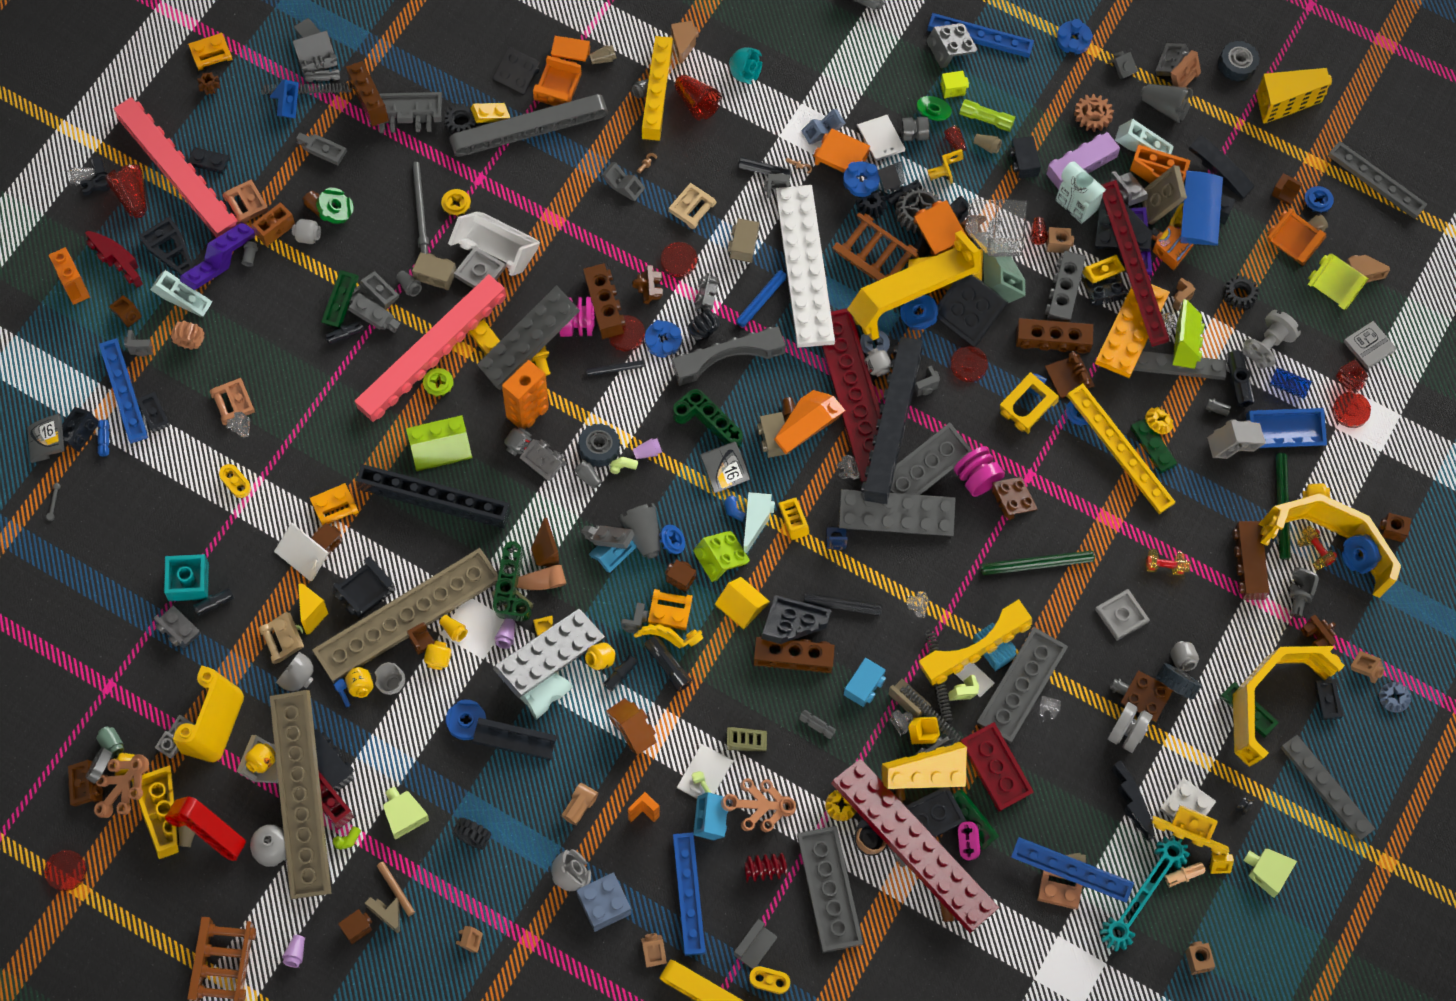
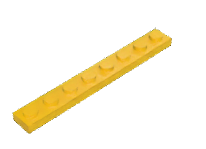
M1081 384L1069 392L1067 397L1158 514L1174 505V499L1085 385Z

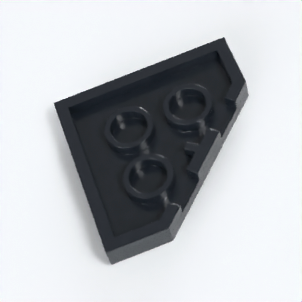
M1102 198L1095 248L1119 250ZM1125 204L1140 251L1151 252L1152 231Z
M775 595L761 639L782 644L826 629L831 610Z

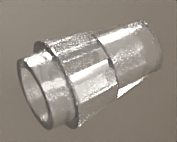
M93 167L71 168L67 170L69 184L78 185L82 180L94 179L95 172Z

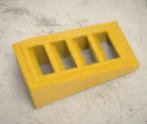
M797 498L778 503L791 540L809 535V527ZM794 506H795L794 509L785 511V509H788V508H791V507H794Z

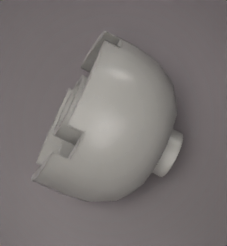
M299 652L276 683L281 688L291 692L298 691L303 686L307 688L313 681L311 675L314 670L311 660Z
M265 825L254 832L250 842V850L252 856L259 864L274 867L283 860H286L283 828L277 825Z
M573 849L560 853L551 866L554 883L565 891H576L588 885L591 881V871H587L585 867L587 862L584 857Z

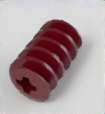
M774 853L771 854L770 860L764 854L762 861L758 855H755L754 861H752L750 856H747L745 862L746 882L749 881L750 876L756 882L758 875L764 881L767 874L770 880H773L774 874L777 875L778 879H781L782 873L787 878V865L783 853L779 854L778 859Z

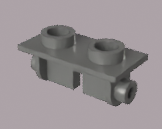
M711 272L699 280L698 287H700V290L695 298V311L703 308V311L713 309L715 297L709 295V293L716 294L719 282L716 277H710Z

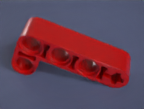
M193 797L176 799L165 816V820L173 826L181 827L186 825L228 860H237L246 844L242 836Z

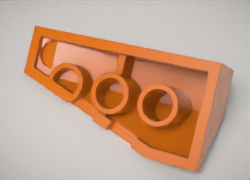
M813 390L798 401L774 440L783 452L787 454L836 421L845 410L834 396Z

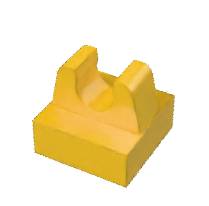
M1212 852L1209 866L1210 873H1231L1234 862L1233 855H1229V853L1228 855L1224 853L1223 855H1217Z

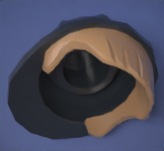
M862 819L855 830V846L861 853L867 856L879 855L886 849L887 844Z

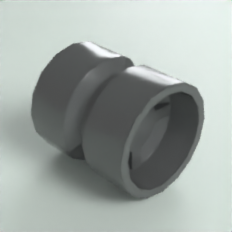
M912 117L902 118V141H913L914 138L918 141L928 140V117H917L916 120H913Z

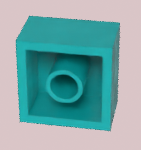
M205 554L165 556L164 593L168 601L208 599L209 562Z

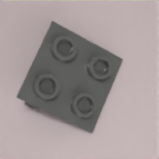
M327 30L293 40L303 75L308 71L314 73L315 71L338 65Z

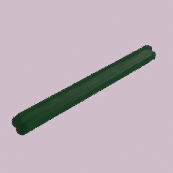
M1278 453L1276 456L1277 504L1281 505L1289 502L1287 455L1285 453ZM1287 522L1282 530H1278L1279 558L1281 560H1289L1291 557L1290 522Z
M1083 551L985 563L981 566V572L983 575L1088 563L1095 560L1094 551Z

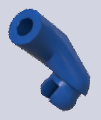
M733 495L727 497L724 502L727 514L743 522L747 514L738 510L737 498Z

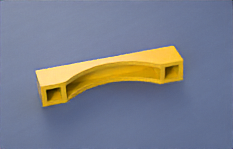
M655 36L642 124V139L660 141L667 80L673 52V38Z
M1018 599L1002 609L994 628L978 643L956 651L935 650L919 660L920 668L932 686L936 683L941 684L947 680V676L952 673L957 674L961 672L965 665L977 662L985 653H992L1001 643L1010 642L1017 633H1024L1029 630L1032 625V617Z

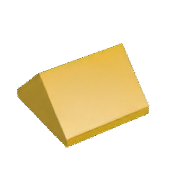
M739 577L727 584L715 605L744 630L770 601L742 577Z
M298 584L301 623L305 633L310 634L328 615V611L321 597L304 584Z

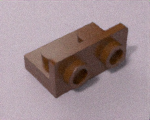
M85 760L68 766L70 805L78 806L90 801L97 803L103 801V788L85 778L93 761Z

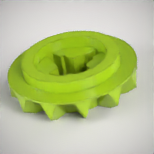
M432 369L424 376V389L428 394H432L435 397L444 396L447 392L451 391L453 377L445 369ZM440 377L441 383L443 384H440L437 388L434 382H437Z

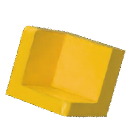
M917 717L908 726L912 744H933L940 736L936 717Z

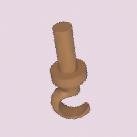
M654 153L647 154L646 159L642 161L641 167L637 170L638 173L651 166L650 162L652 160L649 158L650 156L657 159Z
M787 157L786 162L796 166V169L798 167L801 169L808 167L810 170L806 173H811V165L801 164L800 160L796 162Z

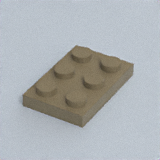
M1173 165L1144 188L1148 193V199L1142 201V205L1146 207L1148 224L1153 225L1187 199L1179 166Z

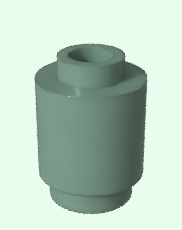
M104 727L99 730L96 739L102 748L104 747L112 752L111 758L118 756L124 751V744L113 727Z

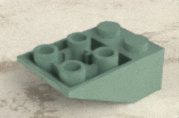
M984 241V283L1006 299L1008 303L1024 297L1025 279L1011 255Z

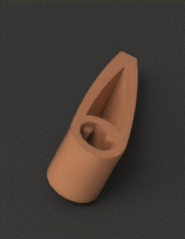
M562 565L551 566L520 576L517 588L543 590L566 585Z

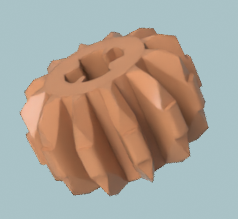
M177 322L171 332L172 342L178 344V347H184V349H198L204 339L203 328L191 322Z

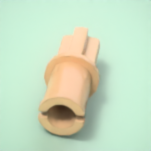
M1202 862L1186 868L1181 867L1176 872L1164 875V878L1170 888L1184 881L1189 882V879L1204 874L1205 867Z

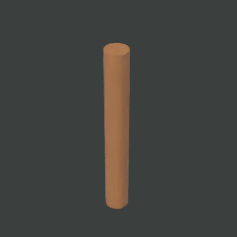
M384 861L380 862L377 865L379 871L396 898H398L408 917L413 915L415 911Z

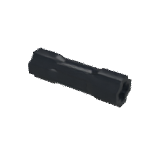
M655 635L645 642L644 647L656 659L678 692L683 691L692 683V679L680 667L659 636Z

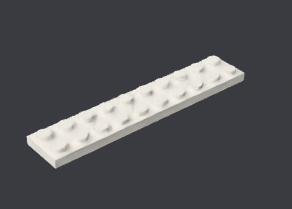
M812 185L776 188L797 348L835 344Z

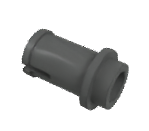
M248 241L243 246L245 251L242 264L253 266L258 247L256 243Z
M1215 398L1208 399L1205 409L1209 413L1212 411L1227 417L1231 406L1215 401Z
M1114 678L1110 689L1113 690V693L1117 692L1125 696L1130 685L1122 682L1120 678L1118 680Z

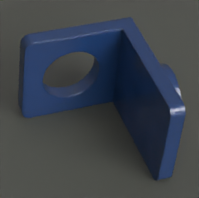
M828 527L827 549H846L848 541L846 529ZM834 532H838L842 537H831Z

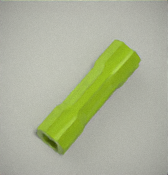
M964 99L960 109V115L993 124L997 128L1008 132L1011 131L1015 121V116L991 110L967 99Z

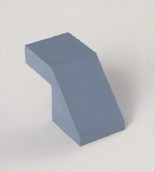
M832 109L822 120L812 119L801 131L808 143L814 144L821 141L824 135L830 132L831 128L838 131L846 123L839 111Z

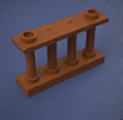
M861 213L857 214L861 223L846 243L841 245L836 242L832 247L835 253L876 282L900 272L911 257L914 259L919 258L916 248L910 244L906 246L873 223L874 219L867 214L863 216ZM868 226L875 231V234L860 254L857 253L855 255L851 252V247ZM883 236L890 241V244L875 264L872 263L870 266L865 262L866 257ZM898 247L905 253L892 271L885 276L880 273V268L894 249Z
M210 917L201 918L188 993L189 1001H200V998L204 996L245 1001L246 990L244 985L251 942L256 938V928H254L251 921H247L246 929L217 927L213 924ZM214 935L244 937L243 948L212 947L210 939ZM215 955L241 958L239 970L208 967L206 965L207 957ZM204 977L237 978L236 990L205 988L203 986Z

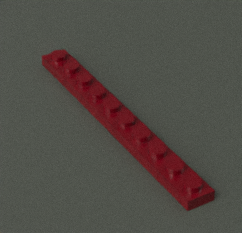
M1117 180L1102 184L1106 189L1102 198L1151 347L1169 342V336Z

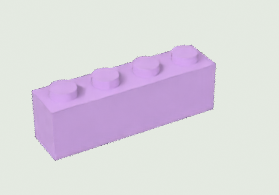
M1108 132L1103 135L1099 134L1091 142L1083 143L1075 151H1069L1059 160L1051 161L1048 165L1047 176L1059 190L1063 182L1061 178L1062 172L1070 162L1075 161L1087 173H1090L1117 158L1120 147Z

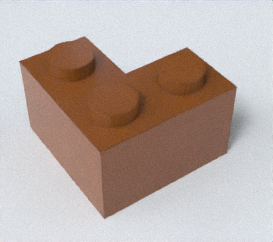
M624 698L606 710L613 726L622 733L629 748L635 754L639 755L657 742L654 737L656 734L654 728L646 722L648 718L642 708L639 709L634 702L631 703Z

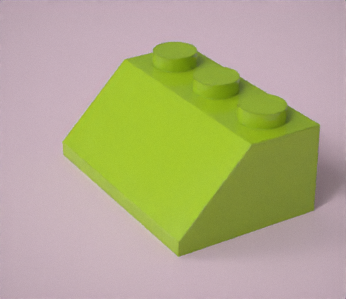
M1185 299L1183 300L1176 324L1173 365L1195 369L1196 363L1200 362L1202 357V351L1199 348H1202L1203 337H1200V335L1204 332L1205 324L1202 323V315Z
M462 415L406 428L416 471L472 458Z

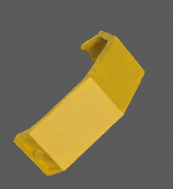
M1316 494L1274 506L1258 524L1263 526L1260 533L1263 535L1261 543L1266 546L1269 545L1271 538L1274 539L1277 536L1278 530L1284 528L1285 523L1299 519H1307L1347 539L1358 534H1368L1377 545L1381 554V560L1370 571L1376 580L1372 595L1380 598L1397 581L1401 565L1371 518L1325 495ZM1359 550L1360 552L1358 554L1360 555V557H1363L1362 551Z
M1335 646L1280 647L1265 657L1233 693L1234 753L1249 767L1264 759L1269 753L1255 739L1254 691L1256 686L1276 664L1305 663L1323 680H1326L1345 666L1337 655L1330 652Z

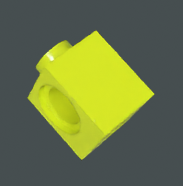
M963 71L942 74L940 84L944 98L965 95L966 88H969L968 78L964 76Z

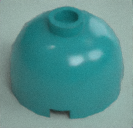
M749 47L737 50L729 60L732 76L737 81L752 84V80L756 81L762 68V62L759 61V56H762L761 52Z

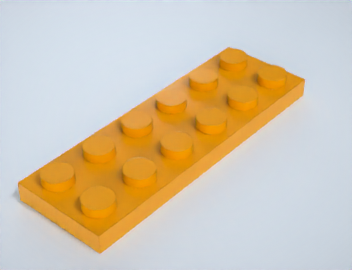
M1152 285L1161 312L1170 292ZM1132 286L1095 361L1096 365L1130 378L1149 338Z

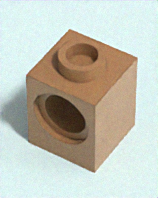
M1049 227L1046 252L1064 253V251H1069L1070 247L1074 245V236H1071V229Z
M1202 941L1191 943L1190 947L1185 951L1191 975L1212 971L1215 968V963L1209 943L1202 944ZM1195 953H1201L1204 961L1197 960Z

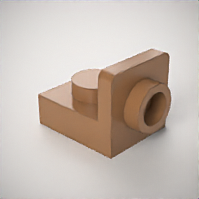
M1183 278L1179 280L1176 287L1179 291L1173 298L1175 301L1172 307L1177 311L1181 309L1183 300L1189 301L1195 292L1193 285Z
M1359 651L1351 664L1353 671L1368 676L1374 684L1384 674L1382 660L1362 651Z
M657 933L645 935V938L641 939L646 967L666 964L662 936L657 935Z

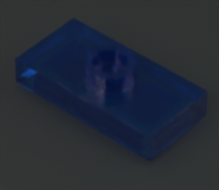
M1277 367L1269 385L1305 399L1312 381Z

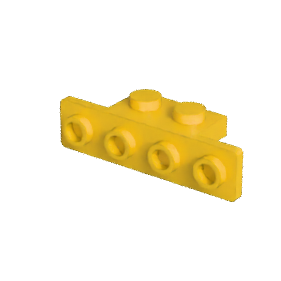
M1179 805L1172 823L1154 815L1152 816L1151 820L1154 827L1161 831L1167 829L1180 839L1189 838L1193 844L1200 847L1208 846L1212 852L1219 855L1223 853L1228 855L1229 853L1228 846L1211 840L1218 823L1213 818Z

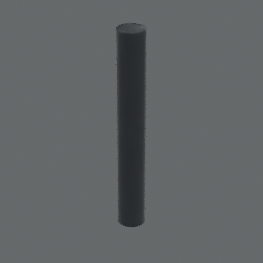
M640 360L587 369L588 376L643 368L644 366L643 361Z

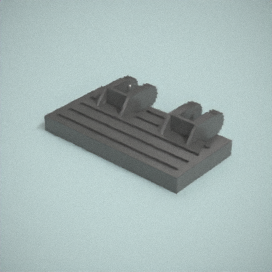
M442 92L380 94L389 121L379 124L380 133H384L385 123H390L391 133H395L396 118L398 123H413V117H416V132H420L421 122H427V132H432V117L434 122H442Z

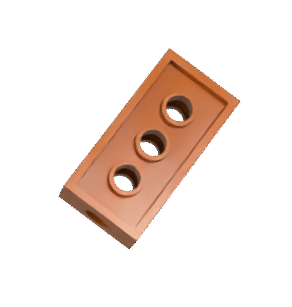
M530 360L525 362L502 384L506 418L518 428L521 427L524 430L530 428L535 423V419L539 415L545 414L548 410L546 374Z

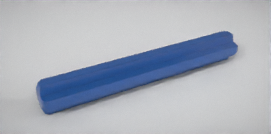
M779 270L736 320L740 327L746 326L784 282L787 276L786 273Z

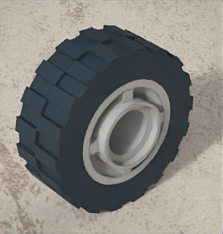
M1245 41L1230 42L1224 47L1219 56L1218 67L1220 72L1232 81H1246V79H1250L1259 66V53L1255 50L1254 46L1252 47L1251 44L1245 43Z

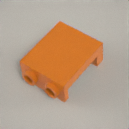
M547 56L546 66L539 84L535 85L533 89L534 100L553 106L571 102L582 75L581 65L573 61L562 60L559 57Z
M831 128L830 132L824 135L821 142L822 145L820 148L817 147L813 157H815V165L818 166L822 162L844 173L851 162H865L867 160L870 145Z
M941 200L931 205L932 208L928 210L922 209L914 216L913 221L918 225L927 241L932 256H937L955 248V233L960 230L964 232L947 200L943 202Z
M1290 208L1288 212L1285 210L1279 217L1280 222L1277 226L1273 225L1267 232L1269 235L1268 241L1304 266L1325 240L1326 233L1321 229L1317 230Z
M66 247L49 254V258L72 304L74 305L90 298Z

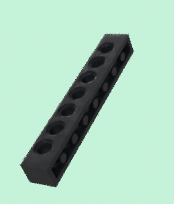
M361 464L356 478L358 490L505 529L510 515V505L507 502Z

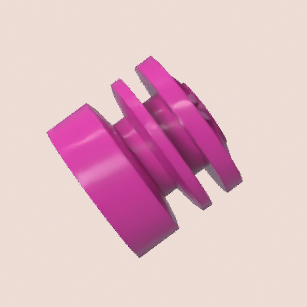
M582 297L578 298L577 308L580 312L560 330V337H572L574 328H578L580 336H583V328H587V336H592L595 318L591 297H586V306H582Z
M985 446L968 453L954 467V471L959 475L960 480H967L965 487L973 497L992 489V482L1001 481L1005 476V472L997 462L991 463L994 457L989 454V450Z

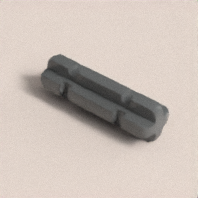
M333 69L330 72L329 70L315 71V73H312V71L305 72L306 82H313V80L329 81L332 78L333 80L340 79L339 69Z
M807 710L800 714L799 719L802 722H807L810 727L819 733L823 732L824 736L829 739L834 736L836 729L830 725L827 726L826 722L815 715L811 716V713Z

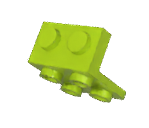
M731 531L704 537L693 550L711 582L717 581L726 570L746 565L750 561Z

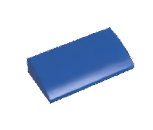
M1186 170L1185 192L1187 199L1184 200L1181 243L1218 245L1223 177Z
M1324 408L1256 410L1246 413V421L1260 423L1266 444L1260 448L1327 445Z

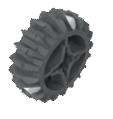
M919 187L916 188V191L910 188L909 193L904 191L903 196L898 198L895 206V215L897 216V222H901V228L907 226V232L912 229L914 234L920 231L918 225L913 221L914 216H916L915 214L922 209L928 210L932 208L931 205L935 202L942 201V199H938V194L933 195L932 190L927 192L926 188L920 190Z

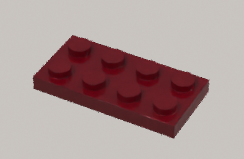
M995 722L959 741L967 747V756L998 812L1034 793Z

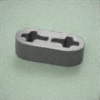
M104 747L99 750L85 776L87 780L94 784L99 780L111 758L112 752Z

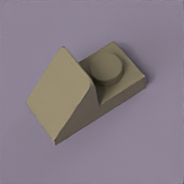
M370 897L365 902L366 907L398 934L400 932L398 898L385 910L387 906L377 898L375 901Z

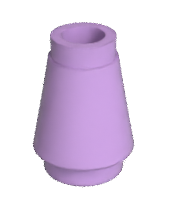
M651 438L634 448L633 452L637 460L658 456L659 453H662L658 439Z
M504 619L495 636V644L500 648L508 649L514 643L516 622L513 619Z
M293 935L282 956L285 965L297 968L302 963L305 941L303 936Z

